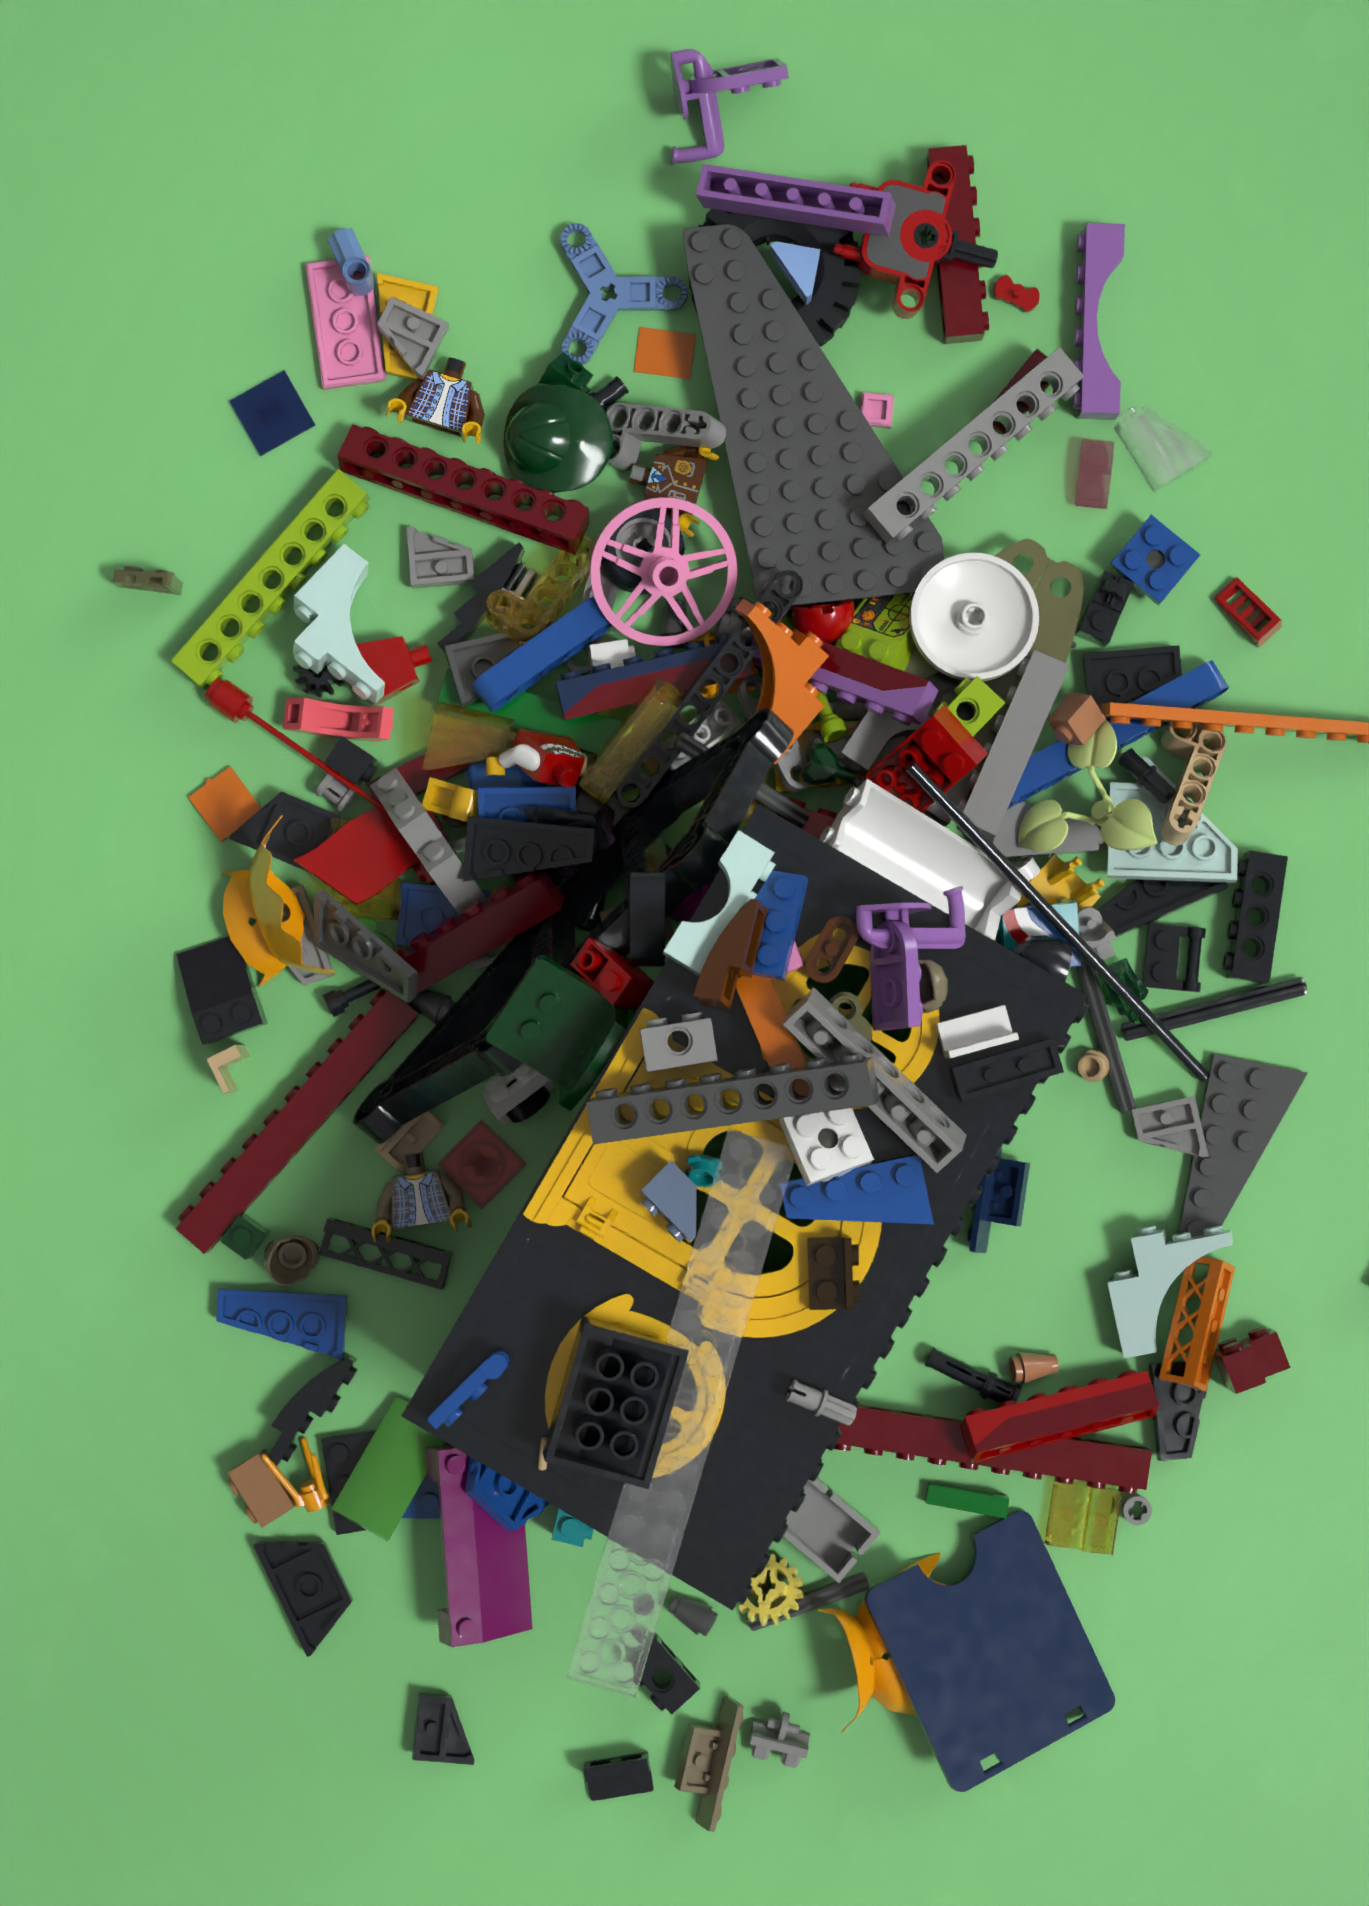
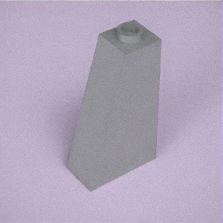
M1021 802L1006 811L993 841V844L1006 858L1090 853L1098 851L1099 845L1104 843L1099 825H1090L1087 822L1067 818L1064 820L1068 824V834L1064 842L1056 849L1047 852H1036L1020 848L1018 844L1019 828L1026 813L1034 806V804Z

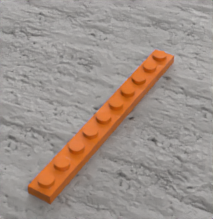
M1113 702L1101 704V711L1105 717L1111 718V724L1129 725L1130 719L1142 720V726L1161 727V722H1173V728L1192 729V724L1204 725V731L1223 732V726L1235 727L1234 733L1254 734V729H1265V735L1285 736V731L1296 732V738L1315 739L1316 734H1327L1326 740L1346 741V736H1355L1358 743H1369V722Z

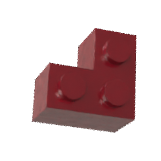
M1266 1326L1249 1331V1337L1237 1341L1236 1338H1231L1217 1344L1219 1349L1216 1350L1214 1360L1225 1388L1238 1394L1266 1383L1265 1378L1291 1368L1277 1331L1267 1330Z

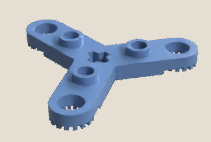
M581 223L569 224L563 229L560 237L562 249L589 292V296L562 343V353L564 352L573 360L582 365L591 360L618 311H670L680 309L686 303L688 290L686 284L680 278L674 276L617 277L586 226ZM578 232L584 235L585 244L575 249L568 245L567 239L572 233ZM671 285L678 287L681 291L680 298L674 302L668 301L663 297L664 289ZM610 286L613 287L614 295L617 296L616 299L609 298L607 302L603 301V293L600 291L602 289L608 290ZM575 341H581L587 347L586 352L581 357H573L568 351L569 346Z

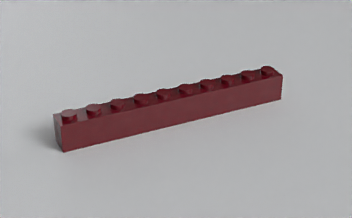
M381 989L369 1003L373 1006L365 1016L360 1013L350 1023L348 1028L352 1031L344 1040L340 1037L337 1038L328 1048L327 1052L330 1056L323 1064L317 1061L306 1073V1076L309 1078L301 1088L296 1085L286 1095L284 1099L288 1103L279 1112L277 1109H274L263 1122L266 1128L259 1135L253 1133L244 1142L242 1148L245 1151L237 1160L232 1157L222 1167L220 1171L224 1175L215 1184L213 1181H210L199 1193V1196L202 1197L201 1201L195 1207L189 1205L177 1219L181 1223L177 1226L176 1230L203 1254L209 1253L222 1239L236 1218L246 1212L421 1015L415 1008L405 1001L401 1002L391 992H385Z
M858 1405L856 1417L851 1425L840 1424L839 1432L842 1434L834 1449L851 1451V1446L864 1448V1453L883 1456V1451L895 1452L896 1458L912 1461L915 1460V1456L928 1457V1463L946 1465L947 1460L959 1462V1467L970 1470H978L979 1465L991 1467V1472L1010 1475V1470L1022 1471L1023 1477L1038 1480L1042 1479V1475L1055 1476V1482L1073 1484L1074 1479L1087 1481L1086 1486L1097 1489H1105L1106 1484L1118 1486V1491L1137 1494L1138 1489L1147 1490L1152 1451L1147 1447L1074 1437L972 1463L960 1429L963 1420Z

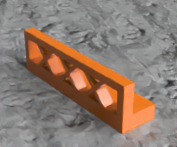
M1200 1257L1184 1269L1159 1379L1186 1385L1195 1390L1207 1391L1235 1271L1234 1266L1223 1260ZM1196 1264L1209 1266L1207 1278L1197 1284L1193 1277ZM1197 1294L1201 1300L1200 1308L1190 1315L1186 1309L1187 1300ZM1190 1325L1194 1332L1193 1338L1189 1343L1182 1346L1178 1339L1180 1331ZM1182 1356L1186 1362L1184 1376L1171 1375L1173 1362Z

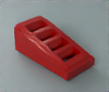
M1238 577L1214 597V601L1258 647L1262 646L1282 626V620ZM1240 591L1242 595L1230 605L1227 601ZM1249 600L1251 604L1239 614L1237 610ZM1258 610L1260 614L1248 623L1246 619ZM1264 620H1267L1269 623L1257 632L1255 629Z

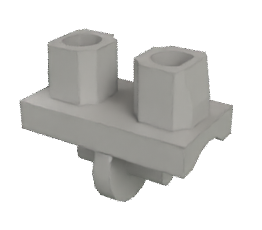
M1086 906L1079 909V935L1102 960L1114 956L1109 942L1116 939L1113 929L1102 919L1101 914L1094 907Z
M783 1712L781 1720L769 1718L768 1722L754 1719L750 1737L752 1757L765 1760L768 1759L770 1750L782 1752L781 1763L785 1766L796 1768L801 1758L807 1757L810 1733L800 1731V1725L789 1723L790 1713Z

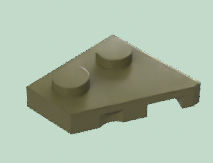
M124 566V570H114L113 583L118 587L181 595L183 582L173 572L163 570L146 572L142 568Z

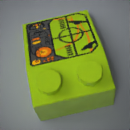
M914 594L864 599L854 611V618L849 628L838 638L835 646L905 671L916 648L909 622L910 606Z

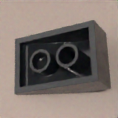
M229 936L176 954L189 1006L202 1045H209L268 1024L248 964L236 949Z

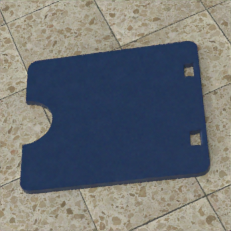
M1024 1511L1013 1512L1007 1515V1519L1002 1518L970 1535L974 1546V1559L970 1571L959 1582L951 1585L938 1584L930 1580L922 1572L919 1565L915 1564L871 1587L866 1592L864 1598L869 1614L946 1781L951 1789L958 1792L968 1791L1108 1713L1115 1705L1114 1693L1034 1520L1029 1513ZM1079 1707L1083 1716L1068 1724L1064 1714ZM995 1754L999 1763L983 1771L980 1761Z

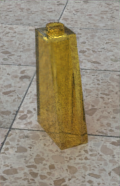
M657 678L590 760L578 785L605 804L678 710L683 699L678 689L671 683L663 682Z

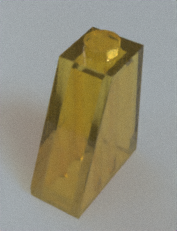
M440 701L435 707L422 769L433 770L483 761L488 757H499L501 753L513 746L518 730L513 729L515 719L467 707L461 709L459 705Z

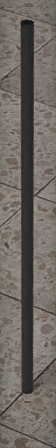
M915 761L911 762L905 771L1065 940L1072 945L1200 1082L1207 1079L1210 1073L928 774Z

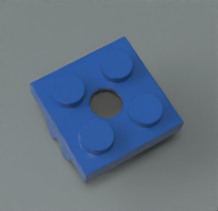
M1151 514L1109 566L1122 575V578L1134 582L1135 592L1140 595H1146L1159 606L1199 558L1200 554Z

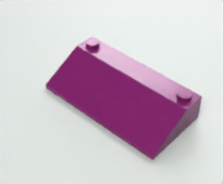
M449 1444L426 1447L428 1480L438 1482L447 1599V1608L437 1609L439 1642L450 1647L484 1643L533 1629L525 1524L516 1531H506L465 1492L469 1456Z

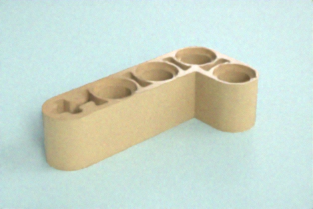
M1169 722L1161 735V745L1167 752L1186 761L1163 820L1160 833L1165 842L1178 846L1186 842L1197 826L1227 740L1223 732L1204 731V725L1192 724V729L1173 728V722ZM1174 731L1179 732L1183 736V738L1177 736L1174 733ZM1204 744L1209 745L1213 750L1206 748ZM1194 770H1198L1203 776L1197 775ZM1184 796L1191 798L1194 803L1188 802ZM1179 818H1182L1184 820L1182 821L1180 827H1178L1177 820Z

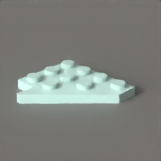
M1148 757L1142 758L1150 766H1156ZM1157 767L1156 772L1160 774L1175 789L1176 786ZM1110 782L1109 796L1112 798L1111 802L1115 806L1127 799H1138L1149 808L1157 844L1137 850H1118L1108 846L1107 878L1236 883L1238 848L1203 813H1201L1197 826L1186 842L1182 845L1173 846L1165 842L1160 833L1171 799L1166 803H1161L1143 785ZM1184 796V798L1188 802H1191L1186 796ZM1179 818V819L1177 820V821H1178V827H1180V825H1181V823H1182V821H1183L1184 819Z

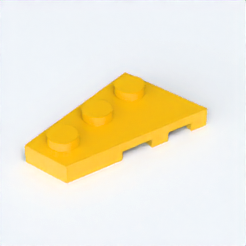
M377 273L381 315L390 297H394L431 315L434 314L439 293L438 286ZM382 334L386 373L415 380L417 378L416 374Z

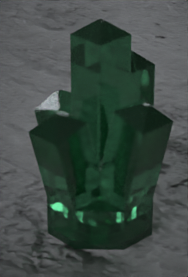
M1127 958L1108 965L1140 1000H1145L1149 991L1134 973ZM1098 974L1103 985L1106 1004L1113 1007L1116 1006L1119 1015H1126L1130 1024H1141L1142 1020Z

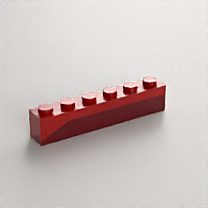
M1135 1370L1121 1373L1115 1379L1106 1380V1378H1098L1089 1382L1087 1386L1076 1388L1075 1385L1061 1388L1058 1390V1393L1047 1396L1045 1393H1038L1030 1396L1024 1402L1006 1401L999 1404L996 1409L985 1411L984 1408L974 1409L966 1414L967 1416L964 1417L960 1429L971 1461L976 1463L1153 1418L1160 1404L1148 1372L1136 1373Z

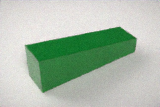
M928 1482L925 1503L1007 1519L1010 1498L1003 1494Z

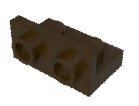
M850 1236L807 1238L809 1309L854 1310L853 1302H860L859 1280H853L852 1266H859L858 1244H852Z

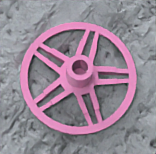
M657 497L645 499L626 507L616 514L600 533L590 561L591 588L602 614L622 634L648 645H678L703 635L724 615L733 598L737 583L736 554L725 529L703 508L678 498ZM661 508L655 547L652 553L610 540V537L617 528L630 517L645 510ZM666 508H672L670 547H662ZM679 509L692 513L707 523L719 538L723 549L680 555ZM606 545L642 557L640 566L638 567L604 551ZM722 554L726 555V560L689 570L688 561ZM602 557L615 562L616 565L642 578L617 614L610 608L602 590L600 580ZM727 567V582L723 596L712 614L704 621L686 585V581ZM645 588L650 595L625 622L621 621L622 615ZM682 592L699 624L695 628L692 627L673 596ZM663 596L688 631L671 636H655L639 632L630 626Z

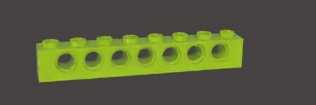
M337 469L174 656L171 662L204 690L217 678L221 679L224 674L221 670L229 661L234 663L245 650L242 646L250 637L255 639L265 628L263 622L271 613L276 615L286 603L284 599L292 589L297 591L306 581L307 576L305 574L312 566L318 567L328 555L326 552L327 548L333 542L339 543L349 531L347 525L354 517L358 520L365 514L370 506L368 504L370 500L369 495L340 469ZM333 503H342L344 505V511L338 517L328 515V509ZM318 526L323 528V535L319 540L311 541L307 538L308 531L312 527ZM291 551H301L302 559L298 564L290 565L287 563V556ZM272 574L280 575L281 584L275 589H268L266 587L267 578ZM251 598L260 599V608L254 613H247L245 610L246 602ZM230 622L239 623V632L234 637H226L224 634L225 626ZM209 646L218 647V656L213 661L204 660V651Z

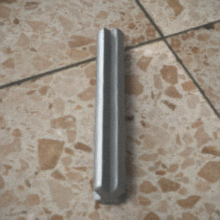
M860 1572L842 1579L840 1583L836 1581L803 1593L802 1599H795L799 1610L789 1609L790 1618L868 1590L869 1583L864 1572ZM783 1615L778 1617L779 1622L786 1620ZM747 1617L752 1631L774 1624L772 1619H768L767 1624L762 1626L759 1617L753 1622H750Z

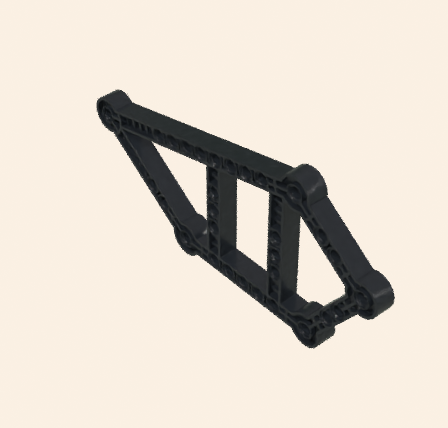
M764 708L754 714L735 733L673 771L668 768L646 799L639 806L630 808L606 834L609 844L596 849L595 861L580 864L558 888L564 896L561 910L511 940L390 1077L369 1093L357 1109L353 1117V1124L376 1143H384L407 1122L497 1073L501 1076H507L519 1068L523 1063L490 1044L486 1040L487 1030H483L500 1012L535 958L539 955H544L586 980L570 964L589 937L596 939L626 957L630 953V872H666V917L693 891L700 889L713 879L721 868L718 865L721 857L731 843L772 764L790 744L794 735L793 730L770 708ZM704 800L687 833L676 843L667 857L663 830L673 824L683 812ZM624 873L626 899L575 947L574 928Z

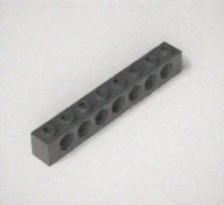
M850 1053L840 1056V1062L827 1063L826 1058H816L805 1061V1067L791 1068V1063H781L769 1066L770 1072L756 1074V1068H747L734 1071L735 1077L721 1079V1073H712L700 1076V1082L687 1083L686 1078H678L665 1081V1087L652 1089L651 1083H643L630 1086L631 1092L617 1093V1088L596 1091V1097L586 1102L593 1144L875 1105L879 1100L873 1057L862 1058V1053ZM836 1073L845 1079V1090L837 1091L830 1086V1074ZM795 1079H804L808 1082L810 1086L809 1095L802 1096L795 1091ZM760 1084H768L773 1088L775 1092L774 1100L767 1101L760 1096ZM725 1089H733L738 1093L740 1100L737 1106L729 1105L725 1101ZM691 1094H698L703 1098L704 1109L702 1111H697L691 1107L689 1103ZM656 1099H663L668 1103L670 1111L667 1116H663L656 1111ZM622 1104H628L634 1109L635 1117L633 1121L626 1120L621 1115L620 1108Z

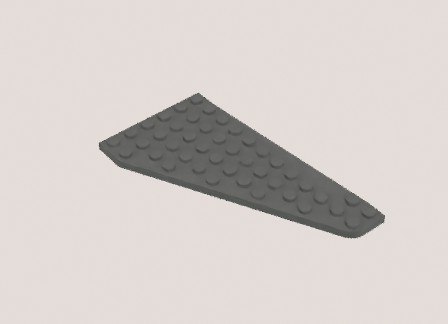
M724 224L683 229L686 265L719 420L726 428L724 444L752 572L755 600L771 578L782 570H793L803 580V590L792 606L914 594L927 572L944 560L942 537L929 517L923 522L918 517L910 524L913 530L901 541L898 542L894 537L890 542L886 543L862 514L901 481L903 476L748 234L733 225ZM903 501L897 502V510L903 515H910L909 505ZM788 575L783 576L779 582V588L784 594L791 593L795 587L794 580ZM771 602L763 603L767 609L774 608Z

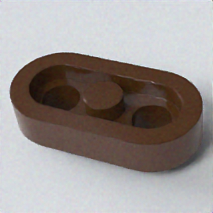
M845 916L834 917L822 929L805 961L806 973L813 981L828 983L834 980L840 973L858 940L857 926L850 918ZM842 928L846 931L847 936L844 941H837L834 938L833 932L835 929ZM819 959L827 960L829 963L828 971H818L816 962Z

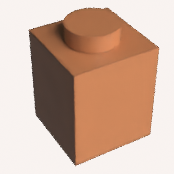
M1069 693L1047 718V721L1054 730V736L1060 742L1075 745H1084L1106 720V717L1091 695Z

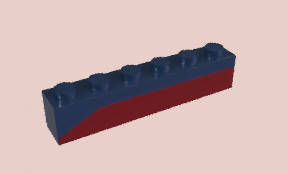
M728 635L716 637L717 644L705 646L704 640L686 644V651L674 654L673 648L654 652L655 659L643 661L641 655L624 659V666L611 669L610 663L591 667L593 673L580 676L579 670L561 674V681L555 682L563 720L687 691ZM744 637L740 638L741 643L746 646ZM730 653L721 657L720 666L723 671H732L736 666V659ZM750 661L736 679L753 675ZM711 679L705 680L700 688L714 685L715 682Z

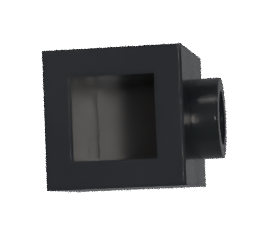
M341 736L324 762L359 786L363 781L368 783L377 770V767L374 765L377 759L343 736Z

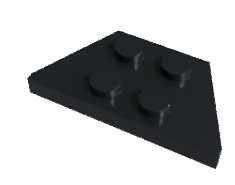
M281 791L233 832L229 839L257 850L266 834L282 815L283 817L270 833L265 848L271 852L272 857L305 870L294 862L293 859L316 849L342 828L341 816Z
M259 1541L253 1546L306 1656L309 1657L351 1604L353 1598L326 1542Z

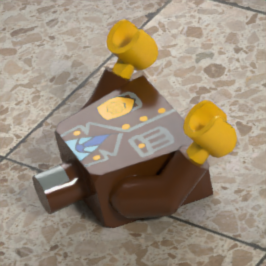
M679 445L665 449L662 454H656L652 468L634 463L629 482L646 486L644 500L657 497H671L696 504L707 468V460L703 458L706 457L716 461L719 459V455L711 453L710 448ZM666 508V515L670 518L672 517V508ZM679 509L678 525H680V530L688 537H693L694 533L688 527L691 523L700 524V521L692 513Z

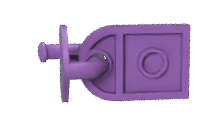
M694 49L670 52L672 81L678 113L683 119H688L687 101L698 99L705 145L677 149L676 146H673L670 157L671 165L716 158L723 153L725 144L716 92L731 90V94L750 91V85L762 84L763 88L781 85V79L789 78L787 65L776 58L712 70L705 57ZM693 63L694 76L690 77L689 81L683 80L679 65Z
M963 886L951 888L943 892V895L947 896L949 928H910L909 914L931 910V903H889L856 906L857 930L860 936L871 944L870 970L873 1031L921 1026L923 1005L920 1000L919 982L921 980V967L918 964V949H956L964 944L966 933L962 895ZM872 915H885V922L881 923L878 928L872 927Z

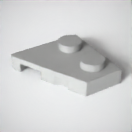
M390 297L377 323L378 329L416 376L423 380L449 329V323L394 297Z
M411 526L406 527L412 589L470 584L475 579L471 548L460 544H451L444 538L436 535L432 537L417 531L416 528Z
M1195 1096L1131 1110L1139 1142L1203 1158L1208 1157Z

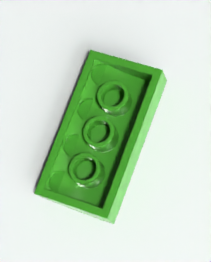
M395 1396L331 1510L385 1541H389L427 1474L426 1447L444 1444L443 1440L402 1417L409 1402Z

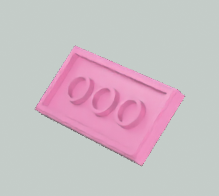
M364 255L366 260L370 264L369 255ZM336 259L306 263L323 389L329 390L386 382L380 330L377 326L378 316L374 288L367 295L357 296L352 294L347 288ZM356 273L351 279L360 280L365 276V273Z

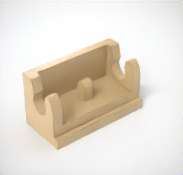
M429 1110L402 1125L390 1139L378 1144L374 1150L394 1168L403 1172L406 1169L404 1155L420 1153L446 1124Z

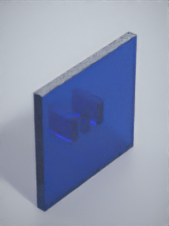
M285 370L230 400L232 407L260 456L316 426Z

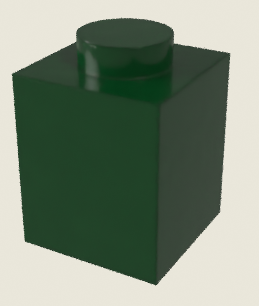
M243 1213L236 1218L220 1241L247 1260L254 1255L270 1231Z

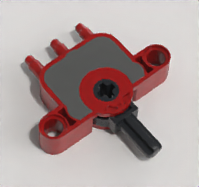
M938 160L930 165L922 179L921 186L899 180L886 181L878 188L863 183H850V187L892 194L896 208L889 237L863 233L859 248L837 243L834 246L833 252L834 254L841 255V257L857 261L860 270L865 275L896 284L891 307L895 315L901 319L913 318L919 312L925 301L932 269L939 262L950 264L954 258L990 269L994 268L997 262V250L959 240V232L951 230L949 222L945 219L956 178L954 167L945 160ZM932 174H942L946 179V184L940 185L935 183L932 179ZM920 235L926 236L927 245L921 244ZM901 296H911L915 301V307L909 308L904 306L901 302Z

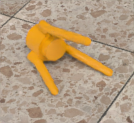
M302 1437L300 1441L311 1480L300 1485V1493L295 1490L274 1462L266 1454H263L261 1456L262 1460L292 1496L297 1508L304 1506L307 1512H314L330 1503L317 1455L311 1454L305 1437Z

